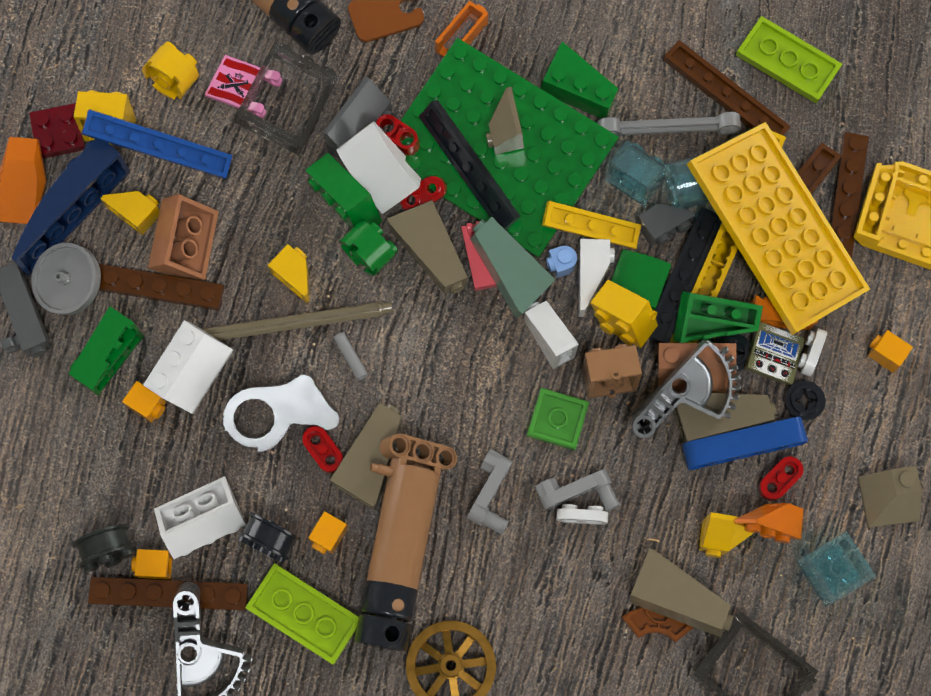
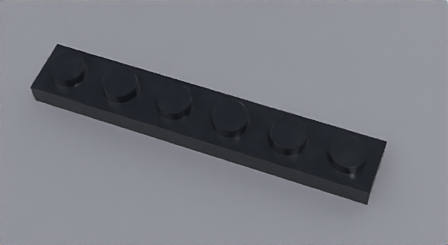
M438 100L432 101L419 118L490 218L493 217L507 231L521 216Z
M701 207L656 307L658 326L648 338L649 340L658 344L669 342L676 326L682 291L691 292L722 221L717 213Z

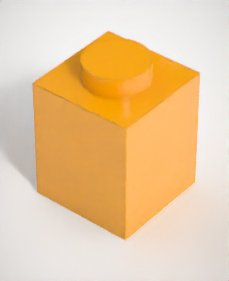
M887 330L882 336L877 334L869 345L872 350L868 357L894 373L902 365L913 346Z
M138 381L135 382L122 401L127 408L151 423L155 418L159 419L166 408L164 406L166 401Z
M324 511L308 537L310 542L313 543L311 548L325 555L326 551L333 555L348 530L347 524Z
M137 549V555L132 558L131 569L132 572H135L134 576L140 579L171 580L173 557L169 551Z

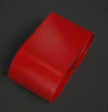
M389 114L382 115L377 119L376 124L382 130L386 125L394 126L391 132L385 134L403 154L413 155L419 150L420 142L417 133L411 127ZM411 137L414 139L411 145L405 146L402 144L405 138Z

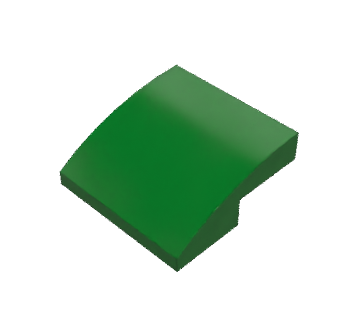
M622 250L611 281L648 300L652 310H655L671 263L645 254Z

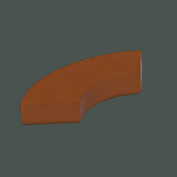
M642 607L634 609L621 617L637 638L645 634L658 633L667 636L676 643L694 628Z

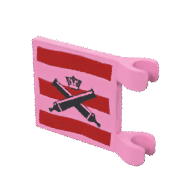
M225 55L204 95L263 119L266 115L264 105L253 101L264 80L273 86L279 87L283 79L278 71L266 70Z

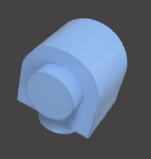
M560 246L549 250L548 258H546L548 270L554 272L556 278L572 273L577 262V254L569 246Z

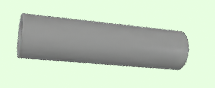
M341 332L334 336L337 346L357 381L367 377L368 373L346 334Z

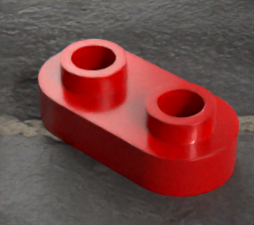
M430 176L422 180L417 190L401 200L403 209L407 211L432 200L433 203L441 200L447 192L446 182L437 176ZM431 184L436 186L434 193H431L429 190ZM411 196H414L416 199L413 205L409 203Z
M318 426L308 428L302 437L306 450L322 471L335 473L343 460L342 453L323 428ZM319 437L321 441L319 444L314 445L311 443L312 439ZM334 457L335 463L328 465L326 463L327 458Z
M792 456L783 458L760 481L758 487L760 495L768 501L780 499L803 475L804 469L801 461ZM785 467L792 469V475L785 473ZM767 485H773L775 487V492H769L767 489Z

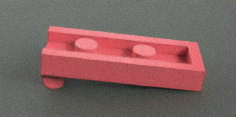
M476 221V224L466 223V226H461L475 291L497 287L470 240L475 234L472 229L480 221Z

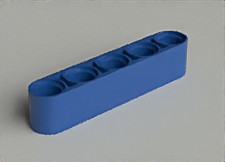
M794 417L689 441L682 444V449L688 470H695L800 446L807 443L808 438L802 418Z

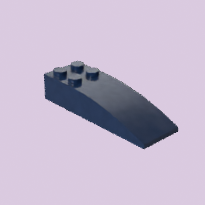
M97 139L89 141L85 145L84 151L77 158L69 161L67 168L48 189L29 219L11 257L28 277L31 276L33 268L42 253L48 248L62 243L102 202L100 198L103 195L110 194L130 173L124 159L116 149L104 141Z

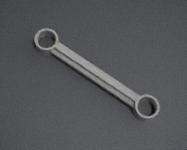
M725 112L716 117L620 121L618 118L607 117L597 121V124L619 137L622 135L717 131L721 135H731L741 130L740 114L736 112Z

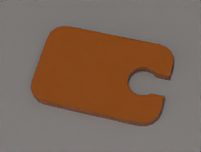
M353 0L349 3L348 11L358 39L362 42H371L421 26L424 22L422 8L414 9L411 13H403L399 9L400 4L404 1L414 0Z

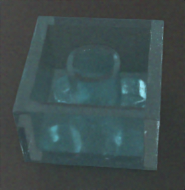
M626 140L610 161L605 181L645 207L660 188L668 167L665 166L660 158L652 157L644 152V149L639 144Z
M847 531L796 561L825 607L835 603L877 577Z

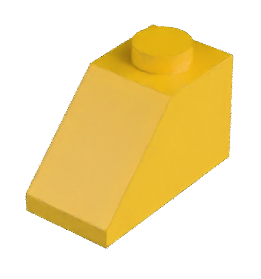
M139 191L103 195L100 198L108 210L142 236L158 219L159 203L149 194L144 196Z
M287 244L268 264V268L273 276L305 303H308L310 301L307 256L298 247L293 249Z

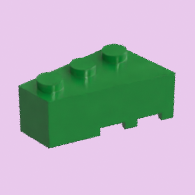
M563 41L542 82V90L563 103L601 119L609 116L619 89Z
M329 153L305 170L309 177L307 183L315 193L319 192L324 202L336 211L350 229L363 219L369 224L372 222L377 225L382 223L371 194Z
M682 291L673 341L685 343L693 340L758 331L763 306Z
M109 306L79 357L72 363L68 374L75 381L99 396L144 338V335L133 321Z

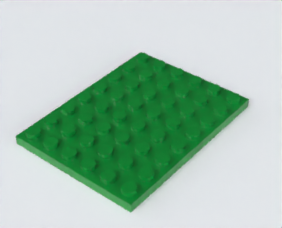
M457 38L401 119V122L411 127L417 133L420 142L419 150L413 155H405L410 167L419 175L421 181L430 176H437L446 182L447 192L443 199L478 221L483 219L487 222L490 219L419 118L432 101L438 100L521 216L507 232L528 253L539 259L558 231L542 226L546 203L552 201L574 207L619 140V136ZM511 87L522 130L524 148L495 155L494 147H488L486 133H490L489 123L506 88ZM411 137L405 138L402 144L405 146L411 145L414 139ZM435 184L430 185V191H436Z

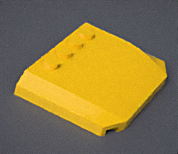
M903 161L895 162L894 165L877 163L871 176L854 238L864 247L931 270V171Z

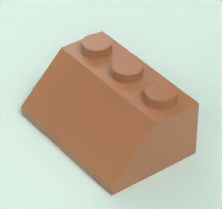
M180 194L162 199L148 268L168 276L205 280L219 211Z
M659 343L658 386L664 382L699 343ZM713 343L719 350L727 346L729 351L724 357L733 355L734 360L728 365L736 364V343ZM706 346L697 356L707 365L711 372L713 380L712 393H726L728 380L724 363L714 350ZM676 379L672 383V388L675 390H682L686 386V382L683 379Z

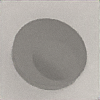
M73 243L56 244L48 248L38 258L32 272V290L38 303L47 311L59 315L79 313L93 302L99 291L101 271L98 261L88 249Z

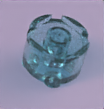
M696 157L670 162L665 165V182L667 189L670 188L672 196H670V201L673 207L688 209L706 205L709 202L686 165Z

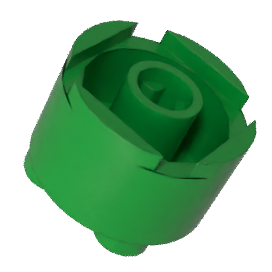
M363 219L340 239L339 243L342 244L341 248L357 266L359 264L365 266L364 272L374 277L395 256L398 249L391 241H386L381 236L383 231L376 223L372 222L369 224Z

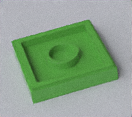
M541 388L527 437L575 451L589 402Z

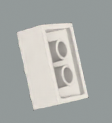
M184 320L143 386L163 399L194 414L234 350L196 325Z
M225 476L154 509L160 535L173 559L188 555L193 550L209 545L216 539L235 533L240 528L246 526Z

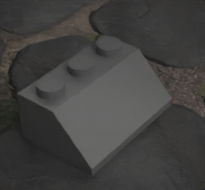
M365 76L323 132L327 152L340 160L337 148L373 121L376 123L380 116L393 114L391 101L370 78Z

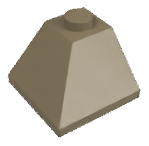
M511 87L506 88L489 123L490 133H486L488 147H494L495 155L524 148L522 130Z
M917 466L889 469L858 477L867 528L919 521L922 490Z

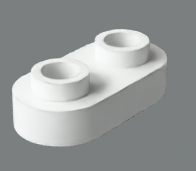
M817 328L815 332L810 331L805 345L809 346L807 353H802L797 366L801 368V374L809 377L813 374L827 336V331Z
M563 504L562 509H557L556 521L604 525L608 524V512L603 511L601 506H588V510L577 509V505Z

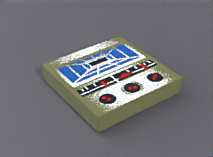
M760 322L759 330L753 333L744 369L788 386L793 385L805 338L795 334L791 335L787 331Z

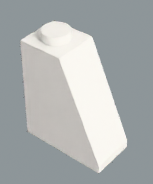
M547 301L541 304L539 302L533 303L524 313V321L552 369H555L575 358L579 344Z

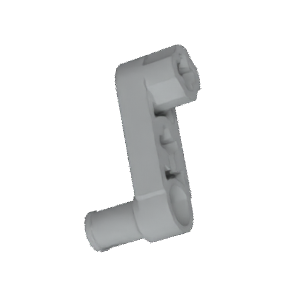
M490 449L480 467L481 470L489 473L490 476L472 506L467 519L480 526L483 524L502 536L509 520H505L491 512L489 505L509 472L513 461Z
M606 469L592 473L561 488L555 477L545 480L534 487L545 511L591 491H597L606 512L621 505L611 487L612 481Z

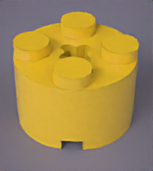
M168 41L161 45L142 67L145 78L151 77L155 82L152 86L161 94L171 99H175L177 96L181 99L199 77L198 70L195 67L197 64L196 59L190 54L184 55Z

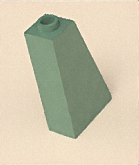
M493 217L487 222L482 219L472 229L475 234L470 240L512 314L518 318L555 279Z

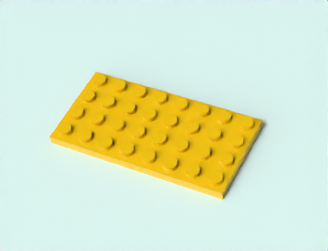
M766 122L690 160L686 164L791 335L870 290Z

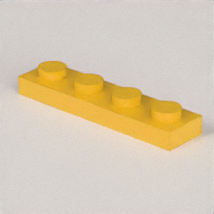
M552 201L546 203L542 226L591 239H610V244L630 249L637 248L641 230L640 224Z

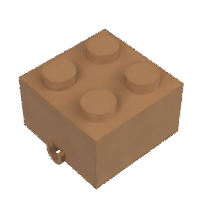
M621 344L615 346L614 349L608 350L595 348L585 353L582 373L587 399L602 396L614 398L616 394L637 391L642 371L636 345ZM611 390L614 391L613 395H610Z

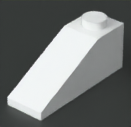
M580 239L578 247V317H584L591 304L590 302L593 300L608 271L610 263H614L615 250L610 248V239Z

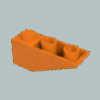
M790 503L765 504L736 518L734 523L745 527L747 532L760 533L761 537L775 538V542L788 544L791 539L801 540L804 509Z

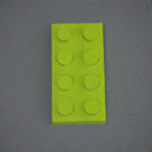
M763 16L759 18L736 52L737 57L816 104L842 66V63Z
M275 563L245 607L332 665H335L356 632L359 620L358 616Z

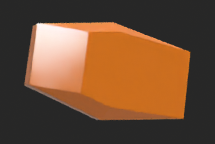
M9 137L0 167V222L27 224L43 198L47 179L38 139Z

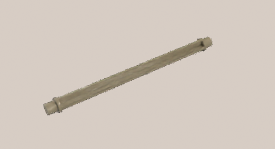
M376 302L354 307H343L203 328V330L220 341L356 319L381 317L383 314L393 313L391 302Z

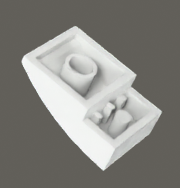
M374 121L337 148V153L349 173L371 194L376 208L382 214L420 187L421 178L405 161L406 156Z

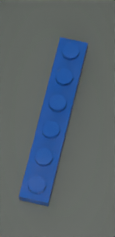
M90 109L87 112L81 133L84 136L222 179L227 178L233 156Z

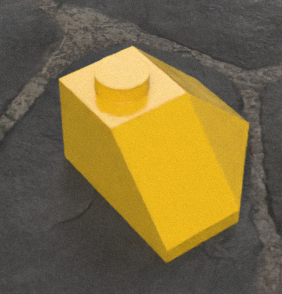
M711 512L702 520L699 551H704L705 556L721 558V555H725L754 533L747 532L745 527L735 524L737 516Z

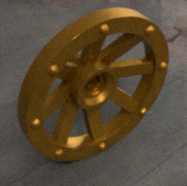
M442 621L424 629L411 644L406 659L407 679L416 696H435L446 679L449 680L451 696H459L458 677L477 691L473 696H486L491 689L496 673L495 655L487 638L475 627L460 621ZM450 631H458L468 635L456 653L452 649ZM442 632L444 655L426 643L430 637ZM476 641L482 648L485 657L463 660L464 654L473 642ZM422 649L438 661V664L415 668L419 650ZM448 661L456 663L454 670H447L446 663ZM487 665L483 684H480L464 671V668ZM439 672L440 675L426 693L420 686L417 676Z

